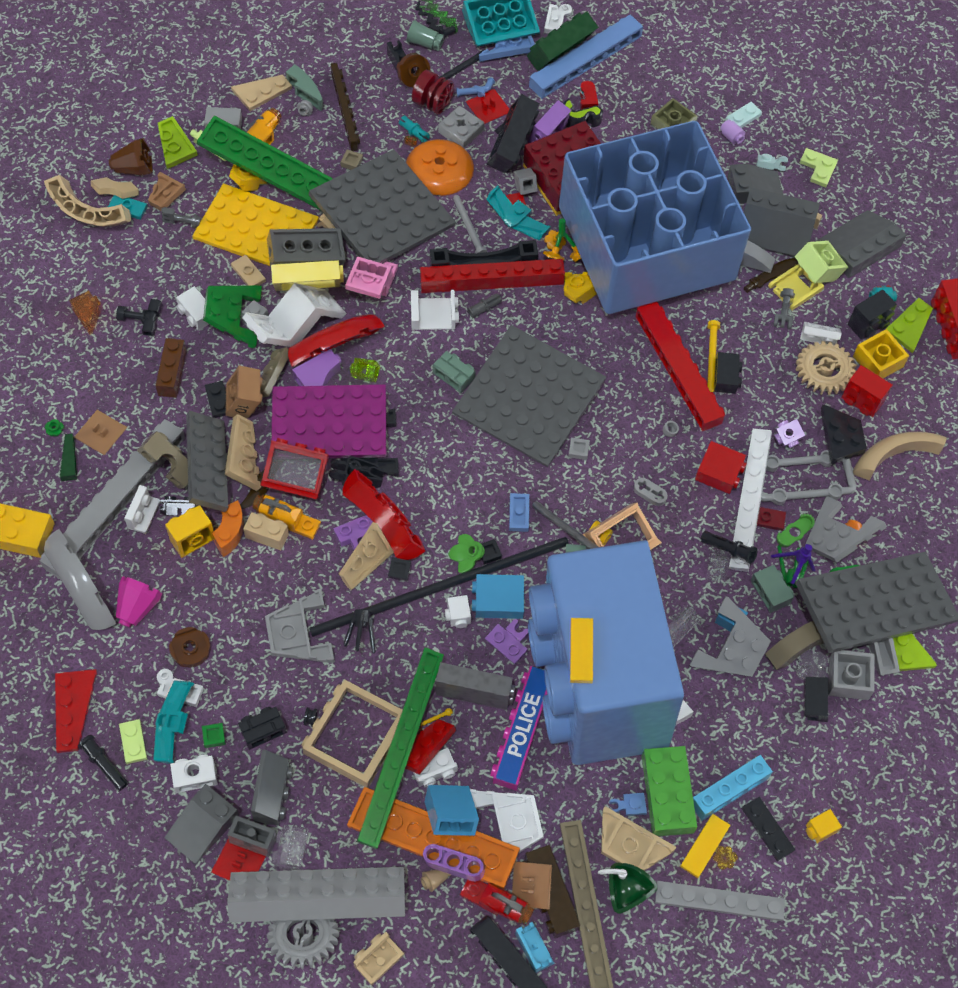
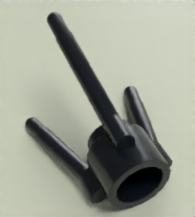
M363 609L355 610L354 616H351V623L345 637L344 646H347L355 625V627H358L355 651L358 652L362 628H367L368 625L371 650L373 654L376 652L373 618L370 617V611Z

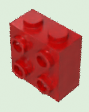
M711 441L699 466L695 480L730 494L733 488L737 489L741 479L738 478L739 473H744L747 465L744 462L746 455Z

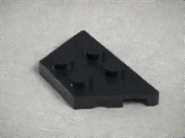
M822 405L821 416L831 464L837 463L842 458L849 459L854 455L864 454L867 446L861 420L827 405Z

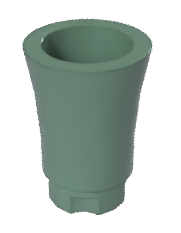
M414 20L409 28L406 42L439 51L444 41V35Z

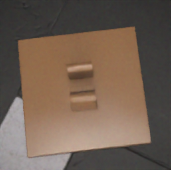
M96 410L74 438L105 455L127 427Z
M515 862L512 894L528 902L526 907L550 909L552 865Z

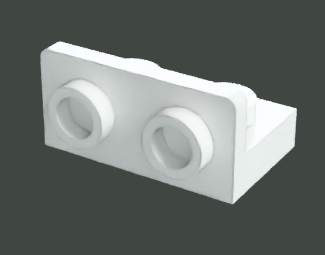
M804 322L800 339L818 342L819 344H821V341H825L826 344L832 342L834 346L837 344V340H840L842 333L840 328Z
M139 485L124 518L128 529L144 534L147 533L160 504V499L149 495L147 487Z
M446 748L439 751L420 774L414 772L413 774L419 787L423 785L428 787V785H434L436 780L440 778L446 780L455 776L458 766L456 762L454 763L449 749Z

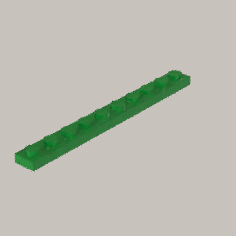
M426 647L423 649L356 841L374 849L378 848L444 654Z

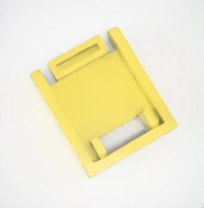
M799 264L771 281L768 285L770 289L776 286L773 292L782 301L783 297L780 296V293L783 291V288L794 290L795 297L790 299L791 305L789 308L791 310H794L824 289L822 283L812 282L806 271ZM803 274L811 282L810 288L799 278L800 275Z

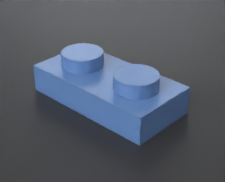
M510 493L509 531H529V494Z

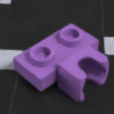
M365 515L333 528L341 547L351 543L353 550H355L373 521Z
M514 619L506 627V630L497 624L485 637L488 643L514 665L528 652V649L522 643L529 637L528 629H524L520 633L516 632V629L519 627L517 619Z

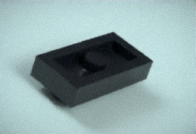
M223 381L206 384L205 389L212 417L226 416V391Z

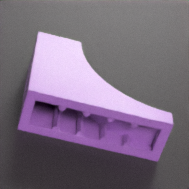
M330 349L292 369L293 378L299 386H326L329 380L341 371L340 364L342 361L339 355L334 354Z

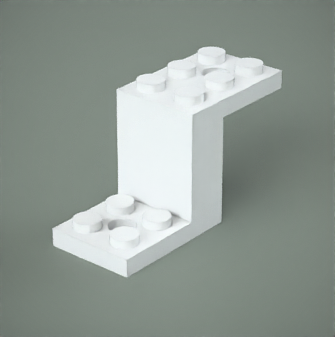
M294 283L269 316L246 312L242 318L247 323L246 326L255 332L257 339L261 343L291 347L303 340L321 316L343 318L347 313L326 289Z

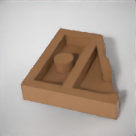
M159 172L158 182L154 184L153 192L148 199L149 204L161 211L163 207H168L186 190L185 185Z

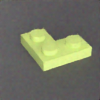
M808 148L805 149L800 160V164L815 169L810 182L823 187L827 186L838 162L835 158Z

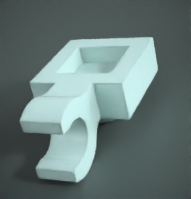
M758 154V167L774 170V168L780 171L786 170V166H782L780 163L788 162L787 157L781 156L775 159V157L769 154Z

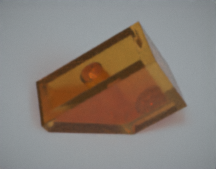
M88 290L69 301L72 310L88 334L91 335L100 314L98 306L101 304L97 296H92Z

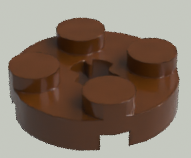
M410 53L404 56L396 67L398 78L402 84L414 88L420 74L425 70H430L428 60L418 53ZM413 67H417V70H415V74L411 73V69Z
M186 627L177 631L169 644L172 659L181 667L191 668L199 666L208 659L211 650L210 641L206 633L194 627ZM191 643L192 646H195V649L193 648L192 651L185 650L184 648H187V644Z

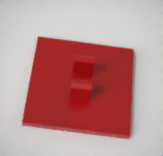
M495 89L486 92L483 97L477 96L466 101L476 117L482 120L484 124L506 115L509 111V107Z
M228 839L211 873L230 881L231 872H258L266 856L231 844Z

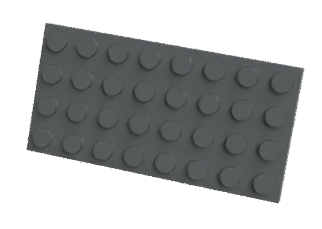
M926 552L805 577L795 582L829 653L958 622V613Z

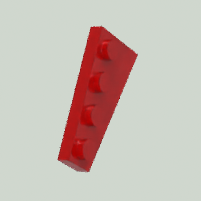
M97 669L55 673L57 753L79 750L78 744L82 738Z

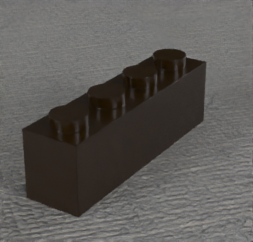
M550 845L525 853V860L522 862L552 865L550 909L539 908L541 914H546L548 921L545 922L548 933H553L556 939L578 931L580 923Z

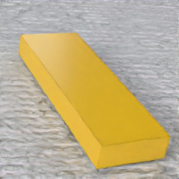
M571 618L570 683H593V618Z
M712 814L680 867L696 878H699L729 829L730 824Z

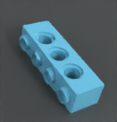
M759 755L694 796L693 801L696 814L701 821L705 820L769 779L773 771L763 757Z

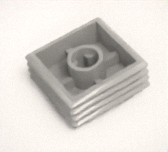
M461 106L454 109L438 124V133L450 141L461 145L463 148L470 144L484 130V122Z

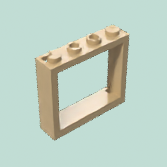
M344 679L341 685L338 684L336 686L331 702L328 701L325 704L322 717L320 719L317 718L314 722L311 735H307L303 740V754L369 788L385 761L402 709ZM347 691L397 717L364 774L313 747Z

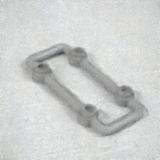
M824 450L817 456L779 459L775 455H769L766 470L773 472L779 466L820 463L825 467H829L832 464L829 451ZM845 458L838 460L843 461L849 487H842L840 484L833 483L828 489L786 492L782 488H777L772 494H764L762 491L761 501H772L776 505H782L786 500L828 496L838 500L842 495L852 494L856 490V482L851 461Z

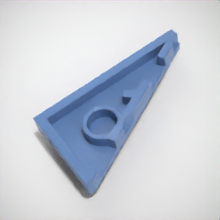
M531 35L498 42L495 44L494 49L482 51L479 54V61L527 54L535 43Z

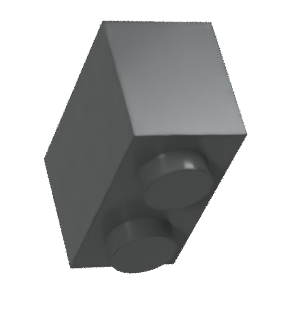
M235 816L227 834L229 843L267 857L270 856L277 839L276 830L239 816Z

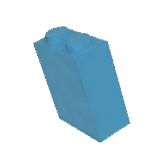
M477 574L476 581H472V593H476V599H472V611H476L475 618L523 619L524 575Z
M428 785L424 802L433 835L475 836L479 817L469 786Z

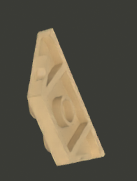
M606 806L603 808L601 854L617 863H628L645 871L675 851L676 846Z

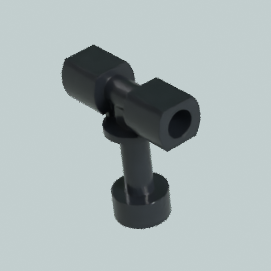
M150 299L148 310L144 309L142 313L128 311L126 306H118L116 319L125 321L126 318L141 320L143 335L154 337L157 327L156 316H160L163 305L160 300Z

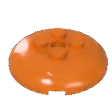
M436 139L423 142L410 152L406 160V164L433 195L447 196L455 194L464 189L473 177L474 164L470 154L461 145L449 140Z

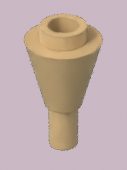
M439 870L422 872L420 880L425 890L429 889L430 892H433L451 874Z

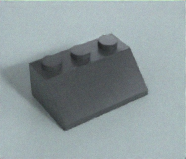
M262 750L251 814L255 823L279 826L280 820L285 818L286 807H283L284 799L288 800L289 787H286L287 780L292 779L293 767H290L289 759L267 750Z

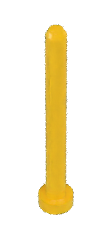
M711 320L707 325V328L710 329L707 379L710 392H714L717 330L720 329V322L717 320Z

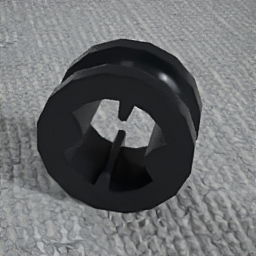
M309 707L306 708L303 725L307 726V724H310L313 727L317 718V709L310 710Z

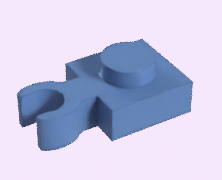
M644 793L623 794V801L618 799H611L609 801V804L615 803L618 805L617 809H612L616 813L625 810L626 816L647 814Z

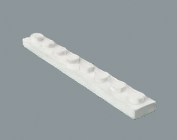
M752 430L733 539L734 542L741 541L749 547L754 544L772 430ZM730 556L729 569L749 572V563L742 558Z

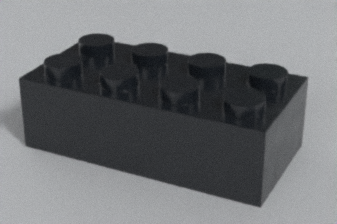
M523 94L514 101L509 108L486 165L505 173L508 169L511 170L514 164L518 163L521 157L519 154L520 149H523L526 145L527 140L525 138L533 128L531 123L539 114L537 109L540 103Z

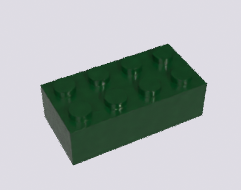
M588 11L583 14L579 12L572 20H567L557 30L555 28L548 33V36L536 41V44L530 48L527 57L534 68L540 71L546 65L551 64L585 41L599 27Z

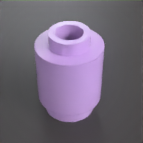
M727 120L722 124L720 128L722 134L733 145L736 143L740 144L745 139V131L734 121Z

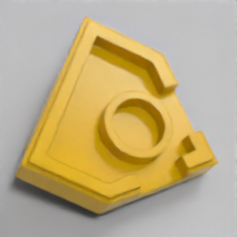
M233 164L229 177L243 191H256L260 184H267L261 178Z
M565 272L564 295L574 303L580 301L584 304L597 295L588 272H583V274Z

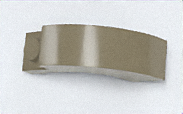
M814 621L784 637L765 654L778 670L790 665L807 650L824 644V641Z

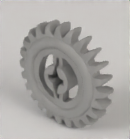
M335 919L272 921L273 924L268 926L270 932L267 933V939L269 940L267 944L271 948V954H276L277 961L283 958L284 966L291 961L292 968L294 969L297 962H299L303 970L305 962H308L310 968H313V960H316L321 965V956L327 960L329 959L327 950L334 953L333 945H338V924L334 922ZM298 923L293 928V939L295 944L293 945L289 942L287 938V932L292 925ZM311 923H313L319 931V936L317 937L315 942H313V930L310 926Z

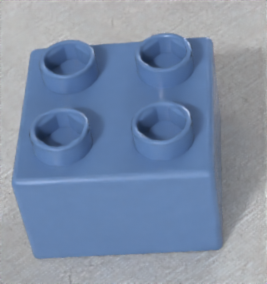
M690 121L570 151L565 154L559 208L563 218L566 220L567 227L602 307L607 314L724 284L737 278L751 226L697 121Z
M636 541L549 556L547 560L546 584L530 586L529 588L532 619L528 620V635L535 666H545L547 695H544L542 700L544 719L550 743L568 742L571 761L575 765L642 755L644 749L670 747L683 702L684 691L648 541ZM571 618H593L592 684L570 683Z

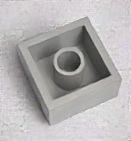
M845 650L832 652L829 657L828 696L869 700L874 693V654Z

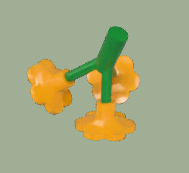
M563 218L559 219V232L551 230L544 237L547 248L552 251H543V254L550 258L564 260L565 258L559 255V251L566 244V240L563 238L565 237L573 249L570 258L576 262L581 259L575 243L566 233V220Z

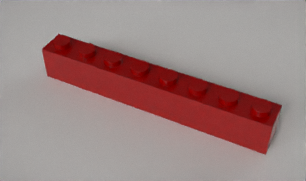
M563 259L420 267L421 293L564 285L565 278Z
M658 302L637 307L636 319L702 432L721 425L725 412L716 402L715 394L710 392L706 379L700 375L697 364L693 363L690 358L688 349L684 348L680 335L674 331L672 322L665 316L664 308L659 306Z

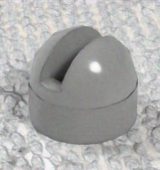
M667 421L663 426V434L668 437L675 436L679 431V426L674 421Z

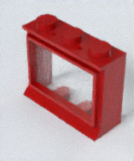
M277 438L276 441L271 440L260 486L318 499L329 454H325V449L314 447V451L306 449L307 445L296 443L293 446L288 444V440Z

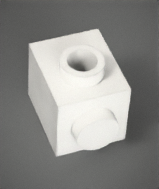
M467 595L447 598L448 609H445L446 621H450L451 627L464 628L471 624Z

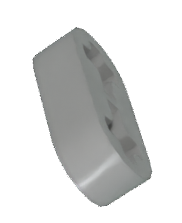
M639 478L635 481L634 492L638 496L655 506H662L666 503L667 492L663 488L646 478ZM643 484H645L646 489L643 488L642 490H640L639 485L642 486ZM659 494H661L662 499L659 498L658 500H656V495L658 496Z

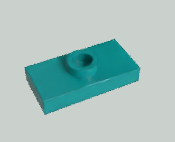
M116 195L113 196L108 207L122 204L130 210L132 218L141 220L148 207L147 203L130 198L121 199Z

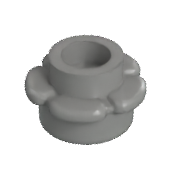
M308 100L299 102L297 104L299 114L310 116L313 111L312 103Z

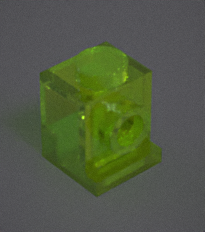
M355 358L354 363L350 366L351 376L354 379L377 382L380 364L375 360Z

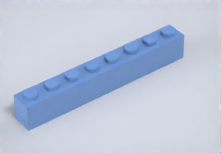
M631 15L620 19L603 32L597 33L590 40L584 41L577 48L570 50L569 53L559 57L553 63L533 73L530 76L529 87L543 99L640 38L643 26Z

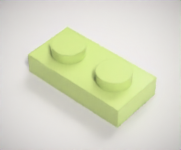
M140 719L119 724L126 764L147 760Z

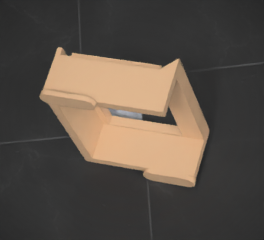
M638 502L628 505L582 534L597 546L604 547L598 535L633 514L649 543L650 550L662 543L650 527L638 506Z

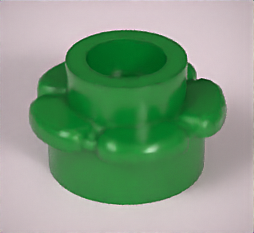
M57 419L47 422L45 424L46 433L49 436L60 435L64 429L63 423Z

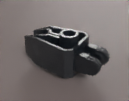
M354 456L347 458V461H331L330 467L333 469L329 471V476L343 481V486L347 477L356 469L373 482L372 486L374 488L381 487L384 470L375 463Z

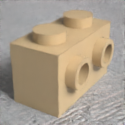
M251 512L243 528L245 538L280 551L289 535L288 526L283 521H274L261 513L255 514Z

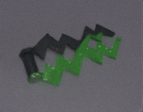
M421 0L429 2L427 9L431 10L427 11L425 10L426 5L420 6V1H418L415 10L419 11L418 15L428 16L426 24H430L428 28L444 35V39L452 33L457 34L456 18H447L448 11H437L439 4H433L434 0ZM433 17H441L439 23H446L445 26L448 28L443 29V26H436L438 19H433Z

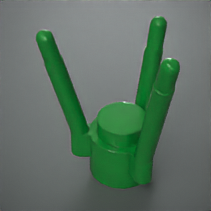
M778 545V553H782L781 546ZM796 556L794 568L788 569V572L785 571L783 557H780L781 573L786 585L797 588L796 583L791 584L798 566ZM808 561L803 564L796 581L804 577Z

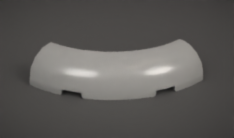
M59 529L56 530L45 542V555L59 575L87 625L93 630H102L115 625L114 618L97 593L98 590L84 566L68 545L69 543Z

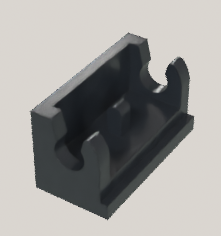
M399 40L396 47H393L391 41L387 42V55L396 72H398L396 68L398 62L406 56ZM414 67L411 69V73H415Z
M806 677L805 717H807V720L828 722V677Z

